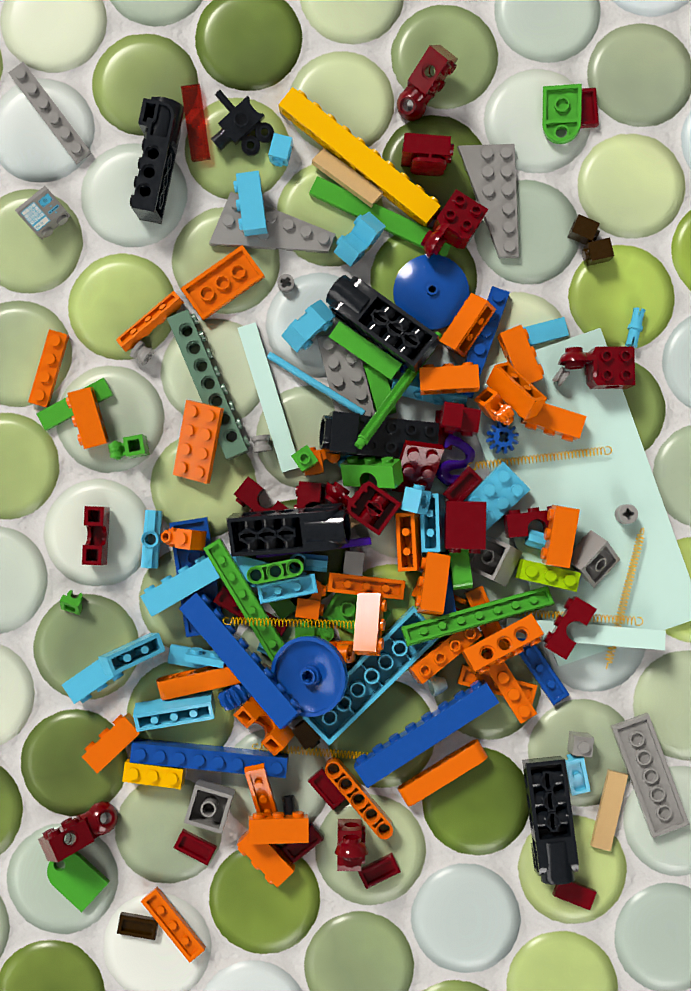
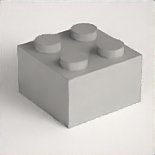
M198 779L194 786L184 823L222 834L236 789Z

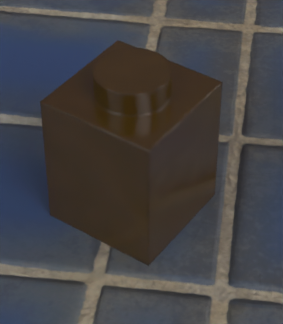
M578 214L567 237L584 245L588 242L596 241L600 230H597L600 223Z
M610 237L588 242L583 247L582 257L586 261L587 266L608 262L614 257Z
M304 719L292 728L293 734L305 750L309 747L313 749L320 743L321 737Z

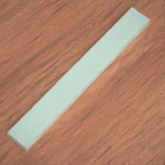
M256 322L239 327V335L281 471L285 473L298 469V465L291 457V455L296 453Z
M507 618L506 627L517 622L520 618ZM536 620L544 633L542 638H540L541 640L544 639L548 631H553L555 625H553L554 621ZM570 623L566 629L567 636L576 643L665 650V630L593 624L585 626L580 623ZM516 633V638L526 639L523 633Z

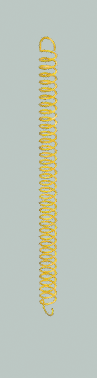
M583 449L582 455H583V457H584V453H583V452H584V450H585V451H586V457H587V456H588V455H587V450H586V449Z
M639 544V545H634L636 548H633V550L638 549L639 547H637V546H643V545H641V544ZM632 583L626 584L625 586H627V587H623V589L629 588L630 586H628V585H633V584H632Z
M536 610V611H537V610ZM539 610V613L541 612V610ZM543 610V612H544V614H545V611ZM547 610V612H548V618L550 619V614H551L552 611H550V614H549V611ZM533 611V614H534V611ZM535 611V614H536V611ZM537 611V618H539V613H538V611ZM554 611L555 614H556V611ZM558 611V613L560 614V612ZM562 611V612H563V611ZM530 612V614H532V612ZM541 612V618L543 617V612ZM546 612V614H545V619H546L547 612ZM552 612V619L554 618V613H553V612ZM561 612V615H562V612ZM526 613V616H528V613ZM558 613L556 614V618L558 616ZM522 614L523 617H524V614ZM534 614V618H535V614ZM595 614V616H597L598 623L599 615L597 616V614ZM599 614V615H600V614ZM603 614V615H604V614ZM519 615V617H520V615ZM593 615V622H594V620H595V616H594V615ZM600 615V617H601V623H602L603 615H602V617H601V615ZM604 615V620H605V623H606V617H605V615ZM606 615V617H607L608 615ZM610 615V617H612L613 624L614 616L612 617V615ZM614 615V616H615V615ZM618 615V616H619V615ZM608 616V623H609V621H610V617H609V616ZM615 616V618H616V624H617L618 616H617V618H616V616ZM619 616V620H620V624H621V618H620V616ZM621 616V618H622L623 616ZM625 616V618H627L628 625L629 617L627 618V616ZM629 616V617H630V616ZM633 616V617H634V616ZM623 617V624H624V622H625V618H624V617ZM630 617V618H631V617ZM632 617V619H631V625H632L633 617ZM634 617V620H635V617ZM637 617V618H641V617ZM641 618V619H642V618ZM642 619V623H641L640 625L643 624V619ZM590 620V622H591V620ZM635 620V625H636V620ZM637 625V626H640V625Z
M287 619V621H286V627H287V622H288V620H289L290 627H291V621H290V619Z
M261 743L262 751H264V750H265V746H264V750H263V744ZM253 744V745H255V744ZM257 744V745H258V744ZM252 745V748H253V745ZM287 745V747H286V750H287V751H288V745ZM290 746L291 753L293 754L292 746ZM294 746V748H295V746ZM299 746L297 747L298 753H299ZM260 747V750H261V747ZM301 747V749H302V755H304V752H305L306 750L304 749V752H303V747ZM309 747V748H308V751H309V755L311 756V754H310V747ZM316 747V749H315V752H314V748L312 749V750H313V756H315V752H316V754H317V747ZM254 748V749H258V748ZM266 748V752H267L268 749ZM284 748V753H286L285 748ZM293 748V752H294V748ZM295 748V754H297V751H296V748ZM319 748L320 756H322L321 748ZM323 748V750H324V748ZM289 749L288 754L290 753V749ZM326 749L327 756L329 757L328 749ZM330 749V751H331V757H333V754L335 753V749L333 750V754H332V750ZM259 750V751H260V750ZM282 750V751H283V750ZM300 750V753H301V750ZM311 750V754H312V750ZM322 750V754H323V750ZM337 750L338 757L340 758L339 750ZM341 750V752H342V758H344V754L346 755V750L344 751V754H343V751ZM280 751V752H281V751ZM306 751V755L308 754V751ZM318 751L317 756L319 755V751ZM324 751V757L326 756L325 751ZM329 751V755H330V751ZM348 751V753H349V759H351V756H352L353 751L351 752V756H350V751ZM356 751V752H355L356 758H358V757H357V751ZM281 752V753H282V752ZM340 752V756H341V752ZM359 752L360 755H361V752ZM364 752L362 754H364ZM366 752V755H367L368 753ZM370 752V753H371V752ZM299 753V755H300V753ZM335 753V758L337 757V753ZM347 753L346 759H347V757H348V753ZM353 753V760H354V759H355V755H354V753ZM358 753V757H359V753Z

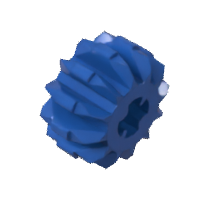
M501 422L497 423V427L491 425L492 431H487L486 433L488 436H491V438L486 439V443H493L489 449L497 447L495 450L497 454L500 453L501 448L503 454H507L508 449L513 451L514 446L512 444L517 445L519 441L513 439L519 436V433L513 434L512 432L516 427L513 426L509 429V425H504L503 427ZM499 433L501 435L505 434L506 437L503 441H499Z
M242 683L230 685L218 695L219 702L225 711L237 708L251 697V694Z

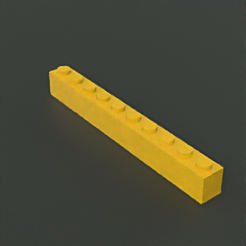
M292 87L278 104L279 112L324 149L382 190L385 198L415 222L427 228L439 213L441 205L435 197L428 196L420 185L413 184L405 173L398 172L390 161L383 160L375 149L371 150L360 137L356 138L353 136L349 128L338 124L334 116L323 112L318 103H312L308 100L303 91H297Z

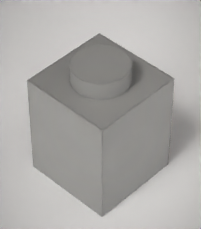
M350 547L349 551H345L343 574L362 576L365 552H361V548Z
M569 731L567 750L575 756L592 758L594 737L589 733Z

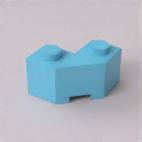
M370 212L363 216L360 214L353 223L355 224L353 230L346 236L342 235L336 242L337 247L334 253L350 267L365 255V250L370 245L373 246L386 227Z
M319 300L310 305L305 310V314L298 320L295 319L281 336L296 352L302 349L307 350L313 344L312 339L316 334L323 330L326 332L332 327V321L336 315L322 300Z

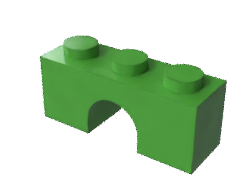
M349 456L347 460L340 464L344 486L361 487L362 484L369 480L368 473L376 478L378 488H396L404 481L401 459H393V457L380 459L375 458V456L365 458Z

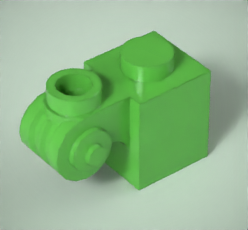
M143 434L123 437L124 443L116 440L108 444L110 458L121 460L124 456L136 458L150 455L147 436Z
M302 621V627H300L301 624H298V627L297 624L295 625V638L321 636L322 639L330 641L334 637V629L331 625L329 628V621L327 622V628L325 621L323 628L322 621H320V628H318L319 625H316L315 628V624H312L311 628V621H306L305 628L304 621Z

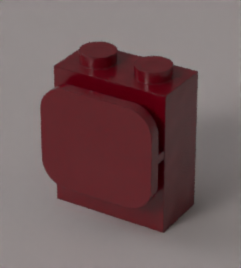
M404 133L401 166L411 167V173L415 175L442 176L446 170L447 163H451L454 152L451 136Z
M445 502L444 539L445 549H449V553H461V549H469V553L481 554V550H486V502Z

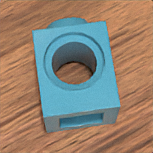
M277 133L273 134L268 153L269 161L273 165L278 167L288 166L293 149V138Z
M414 484L413 487L406 486L401 510L416 514H427L432 491L425 490V486Z

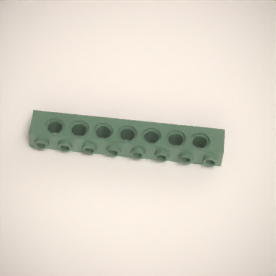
M187 309L168 317L167 320L202 403L213 405L215 398H222V404L218 407L224 408L223 415H229L230 417L227 424H221L218 438L225 458L229 461L248 453V447L251 445L247 436H243L241 433L243 426L240 419H235L233 414L236 411L232 401L227 400V388L224 383L221 384L218 377L221 374L217 365L213 367L211 359L214 358L211 350L205 348L203 342H206V338L203 332L197 329L196 325L199 322L195 313L191 314ZM191 328L193 330L190 336H184L186 329ZM193 346H200V351L197 354L191 353ZM201 363H207L205 371L201 372L198 370ZM209 380L215 382L212 389H206V383ZM231 432L237 434V439L234 442L228 441V435Z

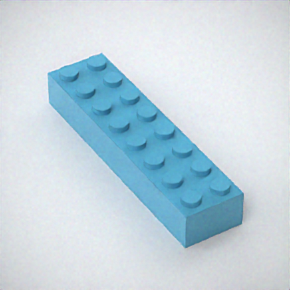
M414 606L410 607L382 635L384 649L381 650L380 656L361 655L347 669V689L342 700L334 709L316 717L302 716L328 745L339 737L437 640L433 639L407 647L401 627L426 620L421 613H417V609Z

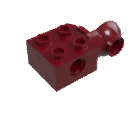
M429 45L409 77L407 87L398 97V112L407 121H416L424 115L429 100L434 98L437 91L440 92L446 84L444 80L457 67L455 63L458 58L442 45ZM409 100L413 102L412 110H409L407 106Z
M456 189L436 218L432 228L433 231L429 230L421 242L427 258L429 259L433 254L437 255L445 242L457 249H465L482 223L488 209Z
M634 346L595 347L589 352H583L582 347H569L565 349V353L558 362V365L565 366V369L570 370L582 369L585 366L586 384L590 389H628L635 386Z
M336 481L333 485L326 482L325 489L327 495L325 498L333 504L343 503L351 517L378 536H380L402 504L370 481L362 484L352 498L348 496L350 491Z
M101 801L95 803L84 814H79L74 819L71 817L60 823L61 826L59 828H50L43 832V837L38 840L47 861L58 863L91 844L97 837L112 831L117 824V810L109 802ZM103 813L107 815L105 823H102L100 820Z
M338 819V841L335 849L337 871H361V864H365V856L368 855V849L365 846V826H361V819Z

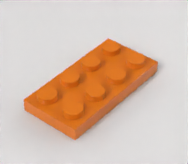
M241 245L180 289L204 321L265 278V276L244 246Z
M186 400L173 475L205 484L210 483L224 408Z

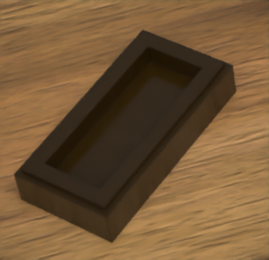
M126 912L120 913L117 934L150 940L156 939L158 923L153 917Z

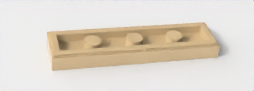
M323 148L312 159V165L372 208L382 197V190Z
M607 770L590 843L592 847L611 851L628 779L626 773Z

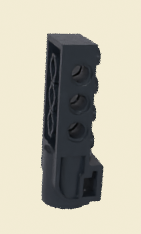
M166 97L143 99L138 121L144 134L142 141L143 154L138 160L139 173L134 179L135 192L130 197V206L139 220L162 224L184 114L182 104Z
M346 275L341 276L332 285L327 294L326 303L330 305V310L338 319L350 328L358 330L415 373L440 344L439 336L358 277L353 276L350 279Z
M332 411L329 415H323L320 424L319 447L320 449H325L326 453L362 457L375 456V458L393 457V459H399L405 440L438 444L439 423L385 418L370 441L362 449H358L354 444L372 416Z
M343 503L321 504L310 508L233 513L226 518L232 557L334 550L348 544L351 537L349 512L347 509H343Z
M561 756L522 760L532 836L531 849L534 871L538 876H541V882L545 884L562 885L571 883L576 880L575 872L579 871L565 759Z

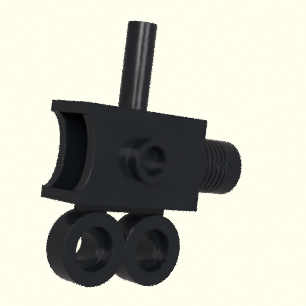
M221 90L216 92L215 96L229 113L218 123L221 129L211 140L220 150H223L231 141L235 145L242 141L241 148L244 154L247 156L257 155L260 151V142L269 143L272 141L273 127L269 123H261L265 115L258 113L251 106L249 96L245 97L235 107ZM254 129L256 137L249 135ZM263 129L268 130V134L266 136H263L261 134V131ZM249 142L254 143V147L252 149H249L247 147V144Z

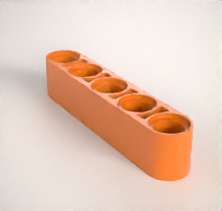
M226 664L223 668L206 666L162 676L156 680L162 700L241 683Z
M478 739L472 740L405 781L397 790L407 806H412L484 762L488 755Z
M329 758L325 765L327 777L380 839L390 838L393 834L391 819L339 758ZM332 764L338 765L339 770L336 772H332L329 770L328 767ZM344 779H349L352 784L345 787L341 782ZM361 794L364 796V799L356 801L354 796ZM370 809H374L377 812L374 816L366 814ZM382 824L389 826L386 831H381L379 827Z

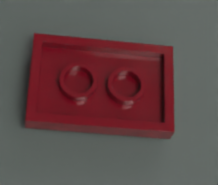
M405 440L399 458L401 459L404 481L396 488H391L392 491L405 492L406 486L413 487L414 484L423 485L425 490L430 491L444 452L443 445Z

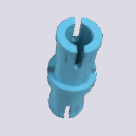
M633 308L631 323L627 327L629 330L625 343L627 347L630 345L634 346V348L638 347L637 344L640 332L643 331L642 322L646 311L641 308V311H639L640 308Z

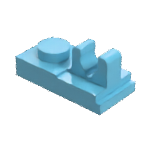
M567 754L568 760H565L571 795L590 792L584 757Z

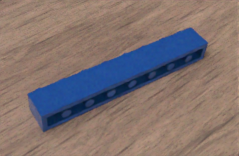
M195 593L179 608L180 611L278 728L284 729L302 713L299 709L301 707L295 698H290L286 694L288 691L281 682L277 683L273 678L275 676L268 667L264 668L260 663L262 659L255 652L252 653L248 649L249 644L247 641L236 635L235 632L237 630L232 624L227 625V623H223L224 615L218 608L214 609L210 604L212 600L205 593L203 595Z
M483 679L482 681L477 680L470 685L471 688L465 692L464 690L459 691L454 695V699L449 702H442L434 712L431 713L429 711L425 713L417 723L412 722L408 724L400 734L397 732L388 738L389 741L383 745L382 743L377 744L372 748L371 753L360 755L354 763V769L365 786L369 788L497 705L499 701L486 681Z
M136 738L132 742L130 763L245 774L244 768L247 766L264 763L268 777L286 778L289 754L279 752L274 756L270 751Z

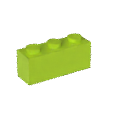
M519 559L515 578L577 592L581 573Z

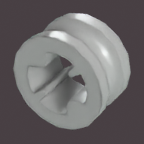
M283 274L278 278L277 283L280 291L284 293L292 291L294 279L291 275ZM287 279H289V284H291V286H286L285 288L282 287L283 283H281V281H286Z
M561 367L552 381H557L558 386H560L570 372L564 371V367Z

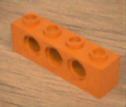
M530 614L464 649L462 655L472 673L479 672L481 675L490 670V665L494 663L500 665L507 660L506 657L512 653L514 656L524 651L523 647L529 644L531 647L541 642L540 638H542L544 633L534 616ZM516 633H523L526 637V640H518L516 638ZM499 642H506L509 649L502 650L499 647ZM485 650L489 651L492 655V658L484 659L481 655V652Z
M477 627L447 635L422 654L408 668V671L418 683L424 684L483 635Z

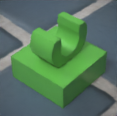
M70 590L67 596L62 595L60 599L61 609L80 615L82 611V593L77 598H72L73 590Z

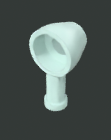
M434 675L428 680L429 690L433 697L440 695L448 689L444 677H436Z

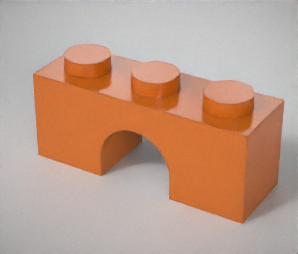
M252 696L233 714L246 728L252 723H257L263 727L265 738L261 743L274 756L283 750L294 737L289 726L279 729Z

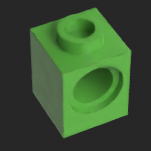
M308 445L291 455L302 473H305L319 463Z

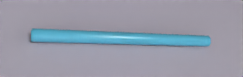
M269 352L267 355L269 360L352 412L360 415L365 414L366 411L276 354Z

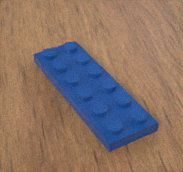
M208 517L169 523L170 529L173 527L176 530L180 528L207 531L205 547L212 543ZM173 547L177 575L179 574L178 570L188 565L190 568L196 564L194 562L196 559L204 555L206 558L208 557L205 551ZM218 579L182 599L181 606L195 593L202 595L205 593L212 600L210 604L214 609L218 608L222 612V607L213 602L219 592ZM183 614L186 637L201 635Z

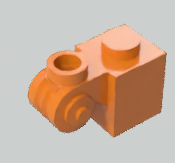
M490 387L484 389L474 399L483 414L491 420L499 421L504 425H510L513 422L514 412L512 407L505 404L499 393Z
M316 447L310 448L319 463L307 470L305 476L324 474L323 462L328 459L330 463L335 464L340 460V454L326 453L325 449L316 450Z
M171 527V529L165 530L161 534V540L166 545H169V547L204 551L207 531L180 528L176 530V528Z
M316 580L318 593L312 594L309 598L298 597L295 617L317 620L319 616H323L324 604H321V597L326 596L327 585H323L320 581Z

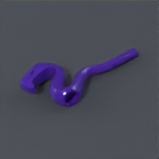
M448 434L446 437L444 448L450 445L455 446L465 454V459L447 460L439 464L435 476L446 486H450L460 476L451 475V470L465 468L475 458L474 449L463 439L452 434Z

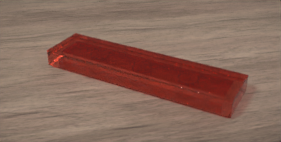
M200 84L181 86L192 162L211 160Z

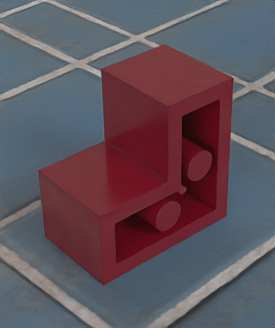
M444 402L440 410L439 429L445 434L461 432V436L473 437V434L476 435L479 430L481 409L464 407L465 404Z

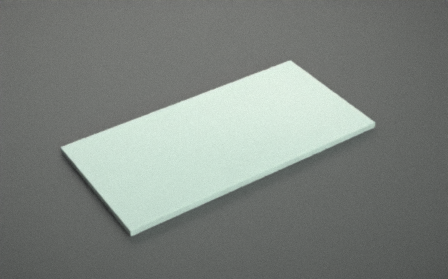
M601 328L535 350L537 355L535 359L538 364H541L544 375H542V380L532 385L547 397L546 404L587 416L579 439L569 442L561 439L562 436L557 434L554 436L546 435L543 433L544 430L538 428L536 430L527 429L525 424L521 423L522 418L513 409L514 420L508 428L516 427L512 432L513 434L519 433V436L513 439L519 441L517 445L512 444L514 446L513 451L508 449L507 454H503L501 448L500 453L497 454L495 453L497 447L489 449L493 443H486V439L491 438L486 433L487 431H492L491 425L497 427L498 422L491 420L481 411L479 430L476 436L485 462L487 461L489 473L497 467V459L501 460V463L505 458L508 459V467L530 488V491L509 510L520 509V513L528 512L527 508L539 507V511H545L547 506L552 505L580 509L573 549L592 530L608 541L620 558V561L595 588L582 576H580L577 592L528 581L531 590L548 586L555 603L553 606L539 609L543 612L541 620L555 621L558 611L560 615L561 612L562 614L564 613L565 608L563 606L568 598L572 599L573 596H576L597 609L594 613V622L592 616L591 622L589 621L588 624L666 630L691 621V579L623 389H590L586 384L585 366L582 369L570 370L565 369V366L558 365L566 348L582 347L583 352H589L595 347H607ZM497 364L483 368L479 378V391L474 392L472 399L468 398L467 408L480 409L474 399L484 389L489 387L486 382L494 366ZM564 367V371H569L570 374L558 386V382H553L552 379L559 369ZM499 433V441H503L506 436ZM583 449H586V450H587V455H588L587 457H586V451H585V450H584V452H583V453H584V457H583V455H582ZM626 504L633 505L638 511V518L633 523L622 524L615 518L616 508ZM533 520L529 523L528 530L532 529L544 533L543 525L540 521ZM526 536L513 538L516 549L523 552L520 559L544 564L542 563L543 559L540 558V549L524 545ZM639 544L643 545V546H637V547L641 548L642 550H638V549L633 550V548H636L634 545H639ZM571 566L570 568L558 567L562 569L575 571ZM633 568V569H636L637 571H631V572H629L628 569ZM630 583L633 584V585H628V586L632 587L631 589H629V588L623 589V587H627V586H625L626 584H630ZM624 600L628 601V603H624V604H622V603L619 602V601H624ZM624 615L627 618H625L624 624L616 625L614 624L616 622L615 616ZM576 643L567 660L554 652L553 655L557 666L560 667L608 650L607 647H614Z

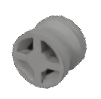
M139 341L132 349L130 356L134 359L137 358L140 364L145 365L153 356L154 350L147 348L144 342Z
M270 435L251 437V441L254 443L253 453L272 450V446L269 445Z
M621 505L615 510V518L622 524H630L638 518V511L633 505Z

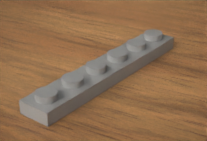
M24 62L8 72L76 164L92 154Z

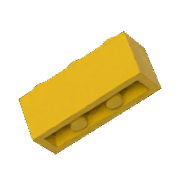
M129 757L125 761L122 782L181 789L185 783L186 768L130 763Z

